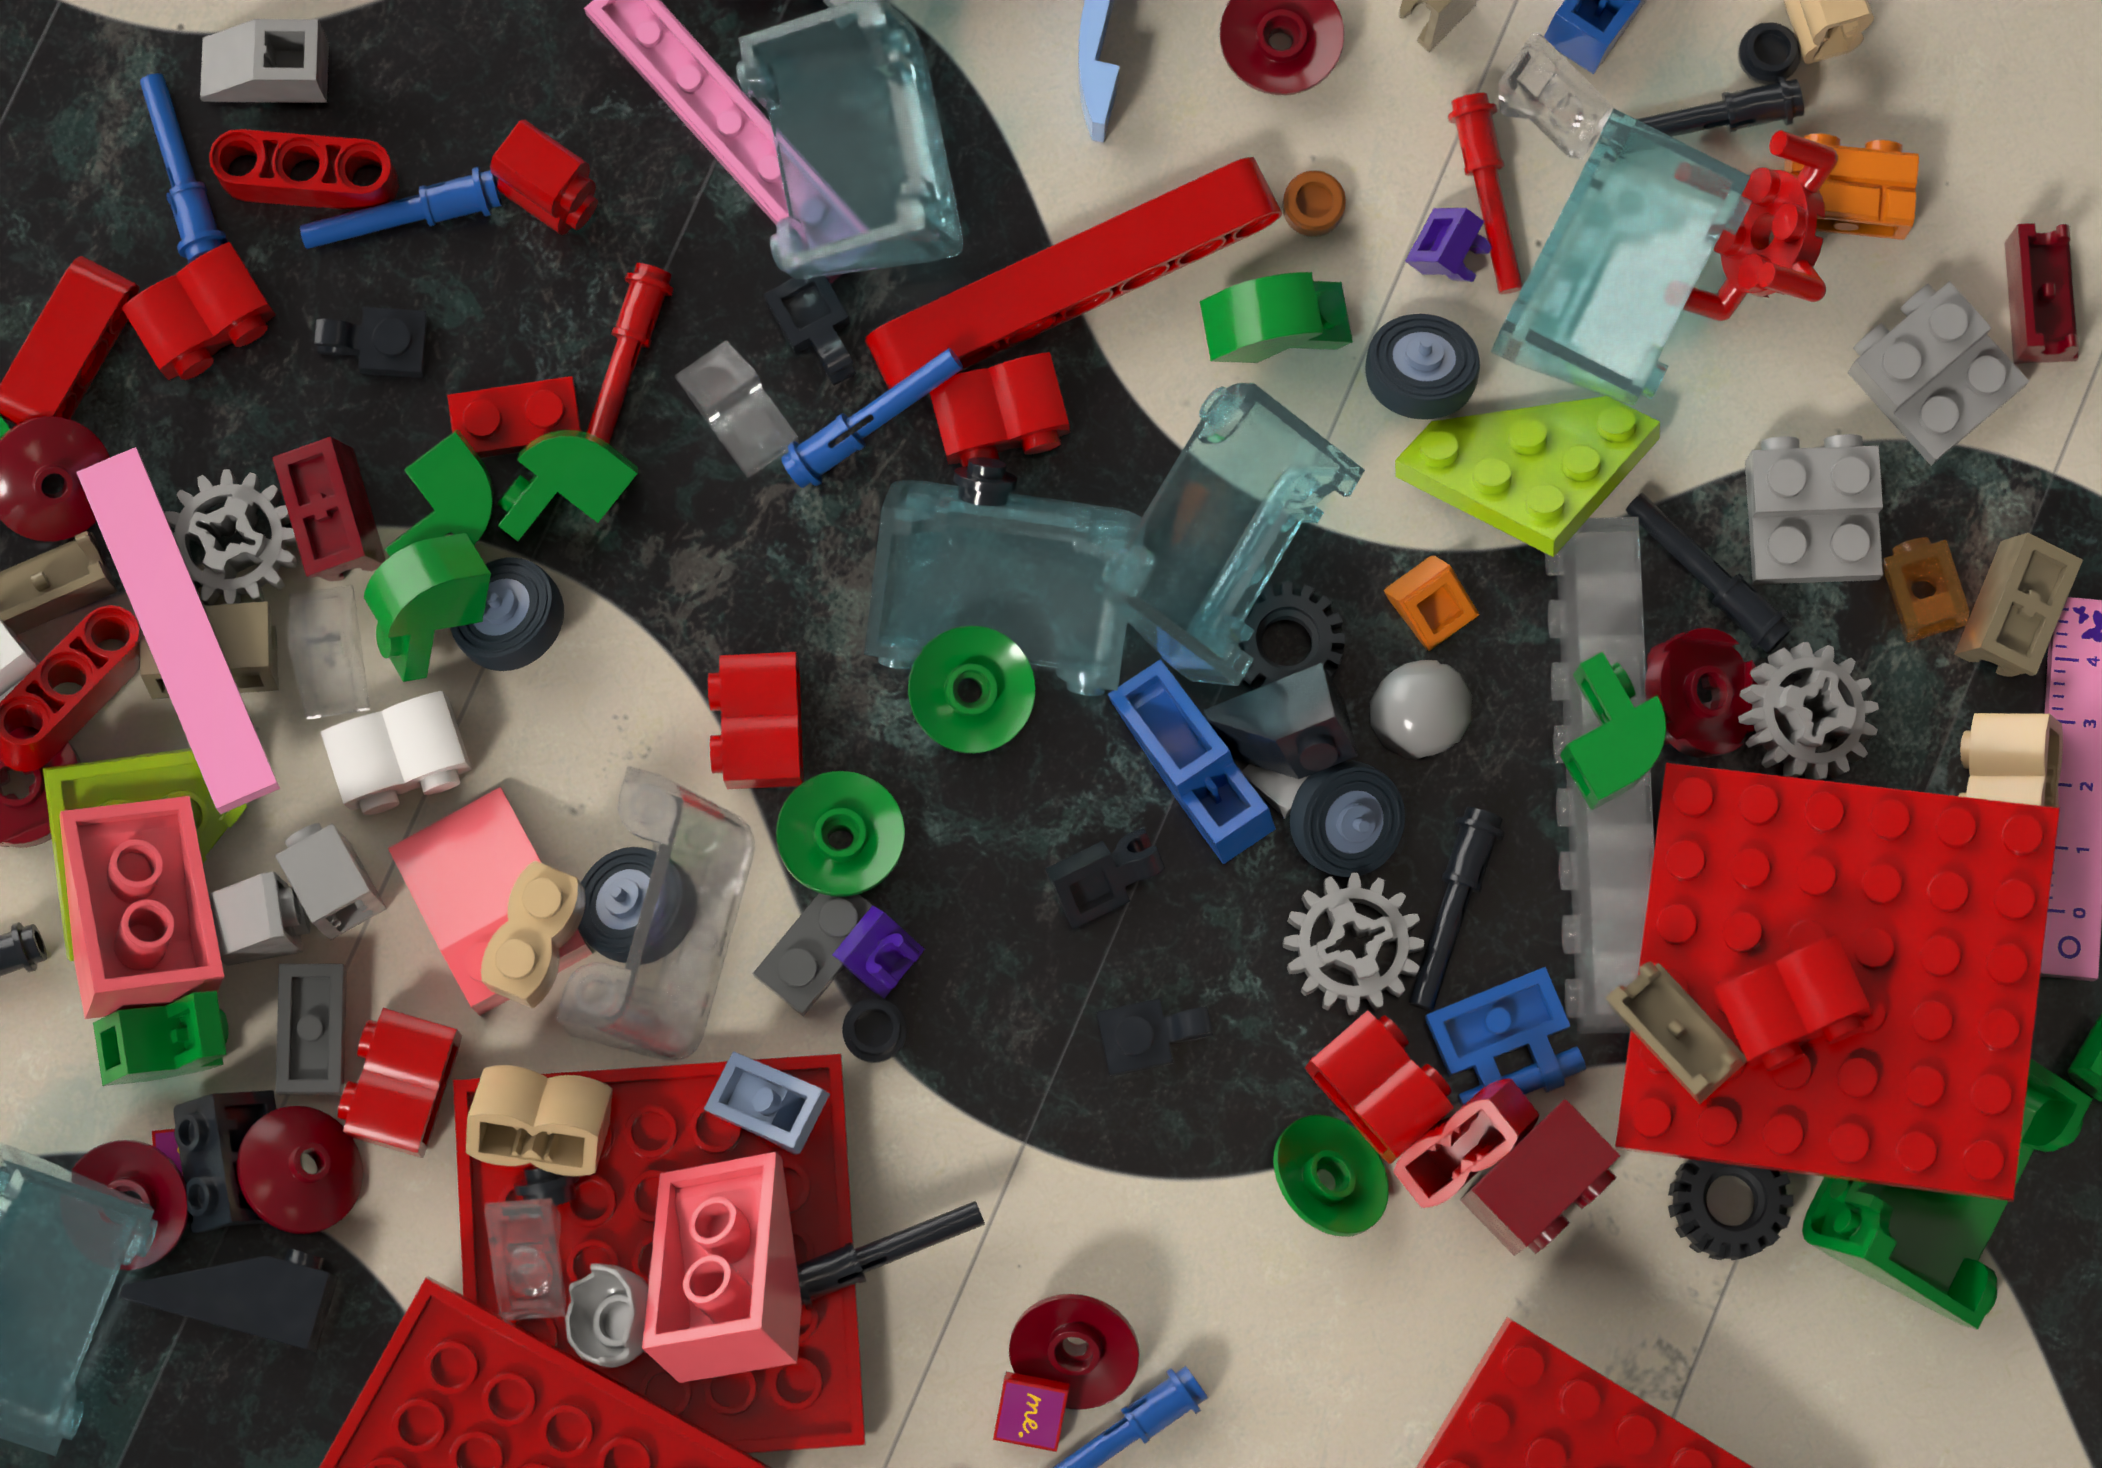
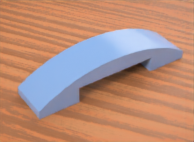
M1085 0L1079 34L1078 81L1080 99L1091 140L1104 143L1119 85V66L1099 61L1114 0Z

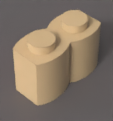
M1784 0L1803 61L1806 64L1850 53L1862 43L1864 39L1862 31L1867 29L1874 21L1869 0Z
M1974 713L1971 730L1964 731L1961 739V761L1963 767L1969 769L1970 777L1966 793H1960L1959 796L2059 808L2058 783L2063 754L2062 723L2051 714Z
M533 861L522 871L510 893L508 921L492 936L482 959L481 979L491 992L532 1009L547 996L557 977L560 961L559 948L566 944L574 935L583 917L586 901L585 889L578 878L538 861Z
M511 1065L484 1068L467 1117L466 1153L480 1161L501 1166H519L532 1163L540 1169L559 1175L584 1176L596 1172L610 1125L612 1088L598 1080L583 1076L561 1075L547 1078L533 1070Z

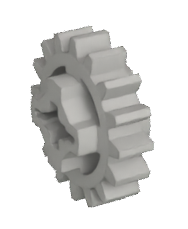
M230 469L223 470L221 483L213 486L204 475L197 477L200 493L193 497L188 492L180 489L176 495L184 506L181 513L165 511V515L169 525L175 529L174 537L196 589L202 587V602L206 606L214 605L219 595H224L227 604H237L241 602V595L247 593L255 602H264L261 587L269 583L271 586L281 590L285 584L278 575V570L281 566L296 568L298 564L296 558L286 550L287 546L297 544L293 529L285 527V525L291 523L287 507L283 505L275 508L282 497L281 492L276 486L271 485L259 493L261 481L256 474L251 472L245 477L242 485L237 484L235 476ZM226 502L224 507L217 509L207 515L203 514L209 508L219 503ZM258 508L266 514L270 522L271 540L256 531L255 526L259 518L256 514ZM237 529L248 544L243 542L240 545L230 543L225 551L212 535L231 537ZM190 540L203 546L206 551L202 562L205 566L203 572L193 561ZM253 565L258 566L249 574L236 578L238 572Z
M1802 642L1791 648L1790 652L1785 647L1768 656L1769 664L1764 662L1751 670L1750 675L1758 685H1751L1741 690L1740 697L1752 704V710L1738 716L1739 723L1754 725L1756 734L1752 735L1745 742L1748 748L1763 745L1767 750L1761 764L1762 766L1769 768L1782 762L1784 764L1783 776L1797 778L1804 772L1806 779L1823 780L1827 778V773L1832 778L1837 777L1850 770L1848 762L1854 763L1865 758L1868 752L1859 741H1865L1876 736L1878 731L1873 725L1865 722V716L1878 710L1879 707L1876 702L1864 701L1861 694L1872 684L1870 679L1863 678L1854 681L1850 676L1855 666V660L1849 658L1836 664L1833 662L1834 647L1827 645L1817 650L1813 655L1809 642ZM1802 673L1801 679L1794 682V685H1789L1785 688L1779 686L1788 675ZM1837 739L1835 745L1828 752L1815 753L1816 747L1822 745L1824 740Z
M1351 873L1347 888L1339 889L1335 880L1332 877H1328L1323 883L1324 897L1319 898L1309 890L1303 894L1301 899L1309 910L1307 914L1291 911L1287 922L1300 930L1299 935L1287 936L1283 940V948L1290 951H1298L1299 957L1288 964V973H1306L1308 978L1300 992L1306 996L1313 993L1317 988L1325 993L1322 1004L1323 1009L1329 1010L1334 1005L1336 999L1339 998L1345 1000L1348 1015H1355L1360 1000L1367 999L1370 1006L1375 1011H1378L1383 1007L1381 992L1387 990L1390 994L1399 998L1405 992V988L1398 975L1403 974L1415 977L1420 968L1414 961L1407 958L1408 953L1419 952L1424 948V940L1417 937H1409L1408 931L1419 923L1420 918L1418 914L1402 916L1399 909L1406 896L1402 892L1394 895L1389 900L1382 896L1384 880L1379 877L1372 884L1370 890L1361 888V880L1358 873ZM1353 903L1370 906L1384 917L1373 920L1356 912ZM1324 912H1327L1331 932L1327 939L1317 942L1316 945L1311 947L1310 937L1312 928L1317 919ZM1351 929L1355 938L1364 936L1370 938L1374 936L1365 945L1362 951V958L1356 959L1351 950L1340 952V950L1334 951V948L1341 944L1345 936L1344 930ZM1396 941V953L1393 964L1380 977L1379 967L1375 960L1379 949L1389 946L1390 943ZM1334 968L1351 976L1354 986L1338 983L1330 979L1322 971Z

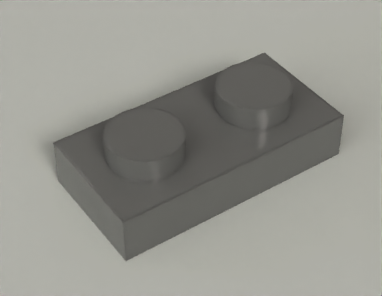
M819 893L753 972L754 977L804 1017L845 967L832 954L867 913L872 904L859 894L830 896Z
M279 964L275 1091L277 1094L342 1095L344 1091L347 967L344 964Z

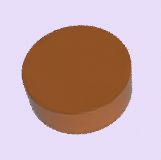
M1316 170L1303 172L1290 181L1284 192L1282 210L1285 220L1293 230L1309 237L1326 235L1333 231L1343 218L1346 206L1345 192L1339 181L1326 172Z

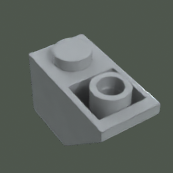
M254 19L204 37L202 42L200 92L202 102L327 103L329 42L319 20Z
M275 872L262 873L209 894L221 961L227 966L303 952L301 935L310 933V919L294 889Z

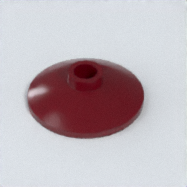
M1230 0L1221 19L1220 46L1227 65L1243 83L1266 94L1293 95L1315 87L1333 71L1343 49L1344 24L1334 0ZM1284 33L1291 38L1293 44L1286 50H1277L1271 46L1269 39L1274 34Z
M59 416L35 417L23 421L8 430L0 438V520L8 528L21 536L46 542L69 539L90 528L97 520L79 480L77 471L110 458L101 440L86 426L77 421ZM56 473L63 476L64 485L59 492L48 494L42 491L41 484L47 475Z
M287 1106L267 1113L251 1126L239 1148L237 1174L240 1188L246 1201L259 1217L270 1225L286 1232L311 1234L330 1228L351 1211L361 1191L363 1167L354 1139L343 1132L344 1126L329 1114L312 1107ZM301 1154H308L314 1160L317 1166L316 1174H310L302 1168L300 1164Z
M116 1140L99 1145L78 1160L66 1179L62 1194V1214L68 1234L85 1256L107 1268L135 1270L150 1266L163 1259L175 1248L186 1229L189 1211L187 1210L185 1180L175 1163L165 1153L152 1145L136 1140ZM128 1191L138 1193L142 1199V1209L138 1214L131 1213L125 1206V1196Z
M1056 1295L1033 1304L1017 1320L1009 1343V1358L1014 1373L1070 1383L1065 1409H1091L1115 1400L1131 1385L1139 1365V1343L1135 1331L1128 1320L1108 1303L1086 1295ZM1067 1338H1080L1086 1341V1343L1074 1344Z

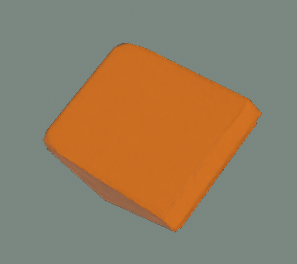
M1436 556L1428 557L1384 590L1391 604L1428 651L1480 615L1451 566Z

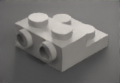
M1950 281L1937 292L1927 284L1915 293L1900 308L1907 317L1890 332L1881 323L1865 335L1853 348L1860 357L1855 360L1847 372L1931 466L2015 396L2029 382L2023 373L1987 335L1992 327Z
M1855 434L1827 437L1824 439L1823 448H1800L1799 439L1796 437H1773L1762 440L1761 450H1752L1745 461L1753 585L1879 580L1883 575L1879 512L1883 508L1879 446H1863L1862 436Z

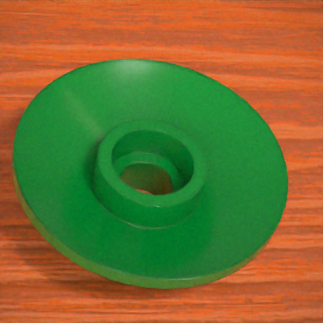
M961 626L937 635L919 652L909 674L908 699L915 720L933 741L956 752L982 753L1006 744L1024 727L1034 705L1035 679L1026 655L1009 637L987 627ZM963 679L974 680L980 688V695L973 703L964 702L958 695L957 688Z
M832 771L806 780L789 795L778 816L776 838L778 851L785 867L802 885L824 895L851 896L874 888L893 871L903 851L905 829L903 816L897 802L880 783L859 773ZM836 831H846L852 836L853 842L845 849H836L830 845L828 839Z
M1309 1115L1293 1122L1280 1135L1274 1150V1172L1282 1195L1301 1219L1319 1231L1340 1237L1361 1234L1380 1220L1386 1209L1389 1196L1386 1170L1379 1154L1357 1129L1335 1117Z

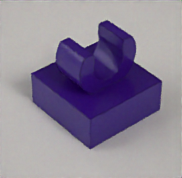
M1433 208L1405 262L1423 275H1446L1454 281L1474 282L1477 275L1472 270L1466 268L1463 260L1468 251L1474 254H1489L1492 248L1489 241L1485 237L1478 235L1484 220L1467 208Z
M872 905L832 955L869 989L885 999L925 949L885 912Z

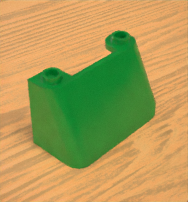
M2031 1058L2015 1187L2034 1150L2043 1152L2055 1151L2069 1145L2076 1139L2083 1125V1117L2092 1101L2091 1097ZM1824 1177L1803 1220L1802 1234L1806 1242L1830 1257L1960 1325L1978 1330L1984 1317L1991 1311L1997 1299V1277L1995 1271L1980 1262L1979 1259L2008 1201Z

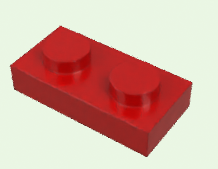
M572 376L447 395L452 433L459 429L480 458L521 452L530 442L550 432L560 430L581 431L575 382Z

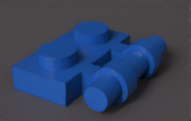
M1546 967L1441 1008L1424 1017L1449 1077L1474 1068L1479 1080V1086L1457 1094L1461 1107L1482 1088L1498 1080L1512 1078L1524 1095L1543 1088L1548 1093L1565 1086V1078L1586 1070L1583 1056L1577 1046L1554 1054L1548 1040L1549 1036L1567 1030L1570 1027V1023ZM1527 1046L1533 1064L1501 1076L1494 1059Z

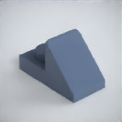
M733 1051L704 1110L724 1121L765 1138L793 1155H797L802 1151L830 1093Z

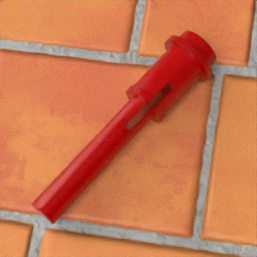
M1487 93L1464 95L1451 101L1453 111L1448 114V121L1456 124L1465 165L1464 173L1466 176L1474 177L1486 237L1492 247L1490 256L1498 293L1509 294L1522 290L1523 284L1498 170L1502 169L1505 164L1501 158L1492 116L1498 111L1497 105L1489 103Z
M636 263L634 272L626 273L625 281L629 283V287L616 326L613 327L611 333L618 340L587 433L595 435L608 444L610 443L641 347H650L651 337L665 296H672L674 290L669 285L672 277L669 272L644 263Z

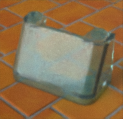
M852 0L739 37L743 60L737 62L738 79L745 95L748 98L755 96L759 103L769 111L789 217L782 218L777 222V234L771 235L770 238L771 251L781 271H785L797 280L934 262L961 254L963 251L962 232L927 61L919 36L906 18L886 0Z
M1613 108L1599 135L1598 142L1586 162L1517 300L1512 305L1499 331L1491 353L1518 366L1635 405L1640 395L1650 400L1655 395L1669 367L1658 361L1663 347L1723 230L1735 235L1752 203L1751 200L1741 196L1751 176Z
M1236 383L1227 388L1221 386L1209 394L1200 408L1199 416L1201 420L1124 549L1111 557L1102 573V579L1105 582L1103 588L1104 598L1169 666L1192 682L1239 686L1254 658L1240 649L1239 641H1249L1255 631L1244 623L1255 601L1302 523H1318L1324 512L1316 507V505L1333 491H1337L1343 497H1350L1365 472V469L1255 383Z
M902 480L891 484L881 512L864 655L878 657V662L887 667L909 669L912 668L914 661L924 646L937 635L956 627L982 626L994 629L1009 637L1020 647L1030 664L1057 668V676L1067 681V689L1074 693L1098 696L1104 694L1105 689L1118 691L1142 526L1141 516L1111 507L1009 493L1006 505L981 506L960 500L958 498L959 486L916 480Z
M0 1142V1438L56 1456L62 1438L71 1440L79 1427L84 1403L76 1400L77 1389L74 1381L121 1264L128 1266L135 1255L143 1258L147 1255L156 1234L157 1220L151 1219L154 1210L148 1203L26 1151Z

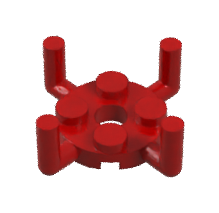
M1780 130L1770 140L1769 149L1771 154L1805 165L1799 175H1795L1783 170L1759 167L1749 175L1748 179L1739 169L1691 153L1685 154L1678 166V172L1681 177L1725 191L1733 201L1727 216L1719 220L1715 225L1711 237L1712 248L1721 255L1722 267L1727 279L1717 294L1680 282H1674L1667 290V304L1671 307L1710 319L1726 321L1733 315L1747 293L1764 298H1769L1768 295L1779 293L1809 302L1820 301L1826 294V285L1813 268L1823 243V238L1815 235L1817 215L1825 218V204L1819 189L1837 165L1838 155L1832 147ZM1772 231L1774 239L1769 245V238Z

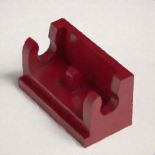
M2035 223L2017 224L2004 243L2014 364L2073 362L2079 358V338L2076 331L2070 254L2071 236L2070 226L2067 224H2060L2056 227L2055 231L2047 233H2036Z
M330 436L272 457L306 576L309 578L317 576L327 581H341L345 579L343 572L350 569L377 570L386 559L354 448Z

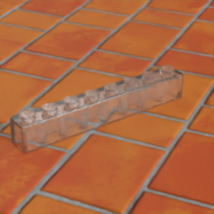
M1638 517L1588 518L1554 557L1545 553L1547 576H1557L1558 600H1549L1548 604L1550 638H1560L1561 662H1554L1551 665L1553 701H1563L1564 725L1554 726L1553 743L1556 764L1564 763L1560 754L1566 744L1601 726L1573 677L1580 663L1603 651L1610 665L1618 662L1628 674L1636 692V696L1630 699L1634 707L1646 702V666ZM1566 767L1567 788H1558L1556 795L1558 826L1569 827L1570 851L1560 852L1559 856L1561 890H1571L1572 915H1563L1562 918L1564 954H1574L1575 979H1566L1565 981L1567 1018H1577L1578 1034L1630 1033L1631 1030L1610 1008L1605 997L1618 986L1623 985L1626 987L1638 977L1654 857L1651 771L1649 770L1644 778L1632 789L1591 811Z

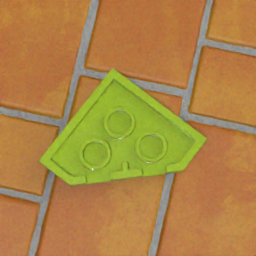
M1609 396L1431 421L1395 460V477L1554 557L1660 439V421Z
M191 748L43 768L67 959L74 961L60 812L190 796L202 863L207 860L205 858L227 828H231L247 808V804L220 814L215 807Z

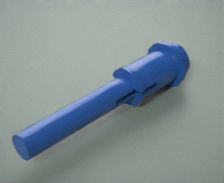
M155 73L143 77L140 80V84L172 189L169 190L170 193H167L166 197L169 204H171L182 240L178 243L177 249L180 256L187 258L189 264L208 251L227 243L228 240L225 233L217 229L207 197L208 191L205 183L195 179L164 75Z
M479 166L472 168V175L429 186H419V195L302 224L300 225L302 240L305 248L310 249L424 219L427 220L429 226L436 225L437 222L481 211L485 217L491 216L492 208L502 206L501 194L497 189L498 182L496 176L491 173V170L481 172Z
M948 348L851 417L841 413L834 421L801 444L795 441L788 444L789 452L781 457L788 474L801 488L806 487L810 483L814 486L820 485L823 481L821 475L857 450H862L866 446L863 438L963 369L961 361ZM869 415H873L874 419L839 444H835V439Z
M1184 1366L1176 1373L1171 1368L1166 1371L1169 1375L1168 1379L1128 1407L1125 1406L1121 1409L1125 1417L1052 1468H1098L1139 1438L1146 1444L1150 1441V1438L1190 1410H1193L1195 1414L1199 1413L1201 1409L1198 1405L1205 1401L1208 1396L1187 1366Z

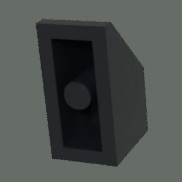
M1323 663L1204 710L1207 721L1230 750L1233 759L1292 778L1302 779L1358 756L1346 703Z

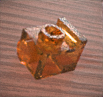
M1928 537L1912 539L1892 549L1894 555L1884 558V573L1901 622L1906 643L1968 624L1969 608L1947 540L1931 544ZM1928 581L1934 585L1936 593L1933 596L1919 599L1912 593L1911 588L1916 582Z

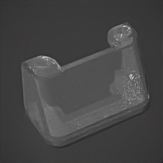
M627 766L619 794L618 812L623 825L631 834L652 841V850L657 852L625 968L595 962L579 967L570 975L565 985L556 1019L572 1037L663 1061H679L688 1058L694 1053L703 1039L755 853V839L749 824L741 816L660 774Z

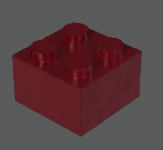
M1564 1099L1460 1201L1513 1256L1517 1255L1527 1246L1536 1255L1570 1224L1562 1214L1564 1210L1573 1202L1583 1209L1617 1178L1609 1167L1621 1155Z

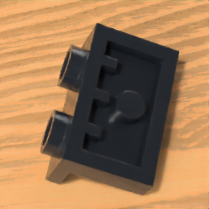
M274 1090L214 1093L178 1104L174 1107V1134L179 1147L182 1173L186 1183L187 1210L189 1211L190 1227L193 1233L208 1232L225 1226L267 1223L255 1213L242 1193L237 1174V1159L240 1145L247 1131L264 1115L276 1110Z

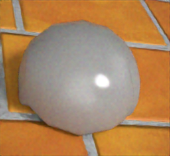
M1419 660L1403 664L1390 672L1380 682L1370 700V723L1383 747L1406 759L1417 760L1446 751L1461 740L1472 722V694L1463 677L1450 665L1440 664L1438 660Z
M591 1264L592 1273L583 1279L571 1283L569 1286L571 1303L565 1317L567 1341L582 1360L604 1367H618L631 1362L644 1352L642 1346L649 1286L642 1277L625 1268L615 1265Z

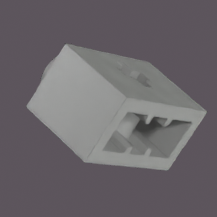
M315 823L295 832L285 841L288 848L275 855L312 924L330 940L387 909L353 846L333 823L323 829L319 823Z

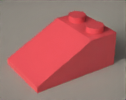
M499 787L388 848L444 959L469 1005L479 1016L510 1000L491 992L482 982V959L492 936L508 921V901L517 878L533 861L542 863L505 793ZM578 928L570 940L559 948L560 961L558 973L592 955Z
M190 796L61 811L59 817L73 956L85 1019L106 1017L118 1010L167 1006L191 993L218 992L224 978V972Z
M777 1152L660 1173L642 1349L679 1383L797 1363L802 1302L782 1157Z

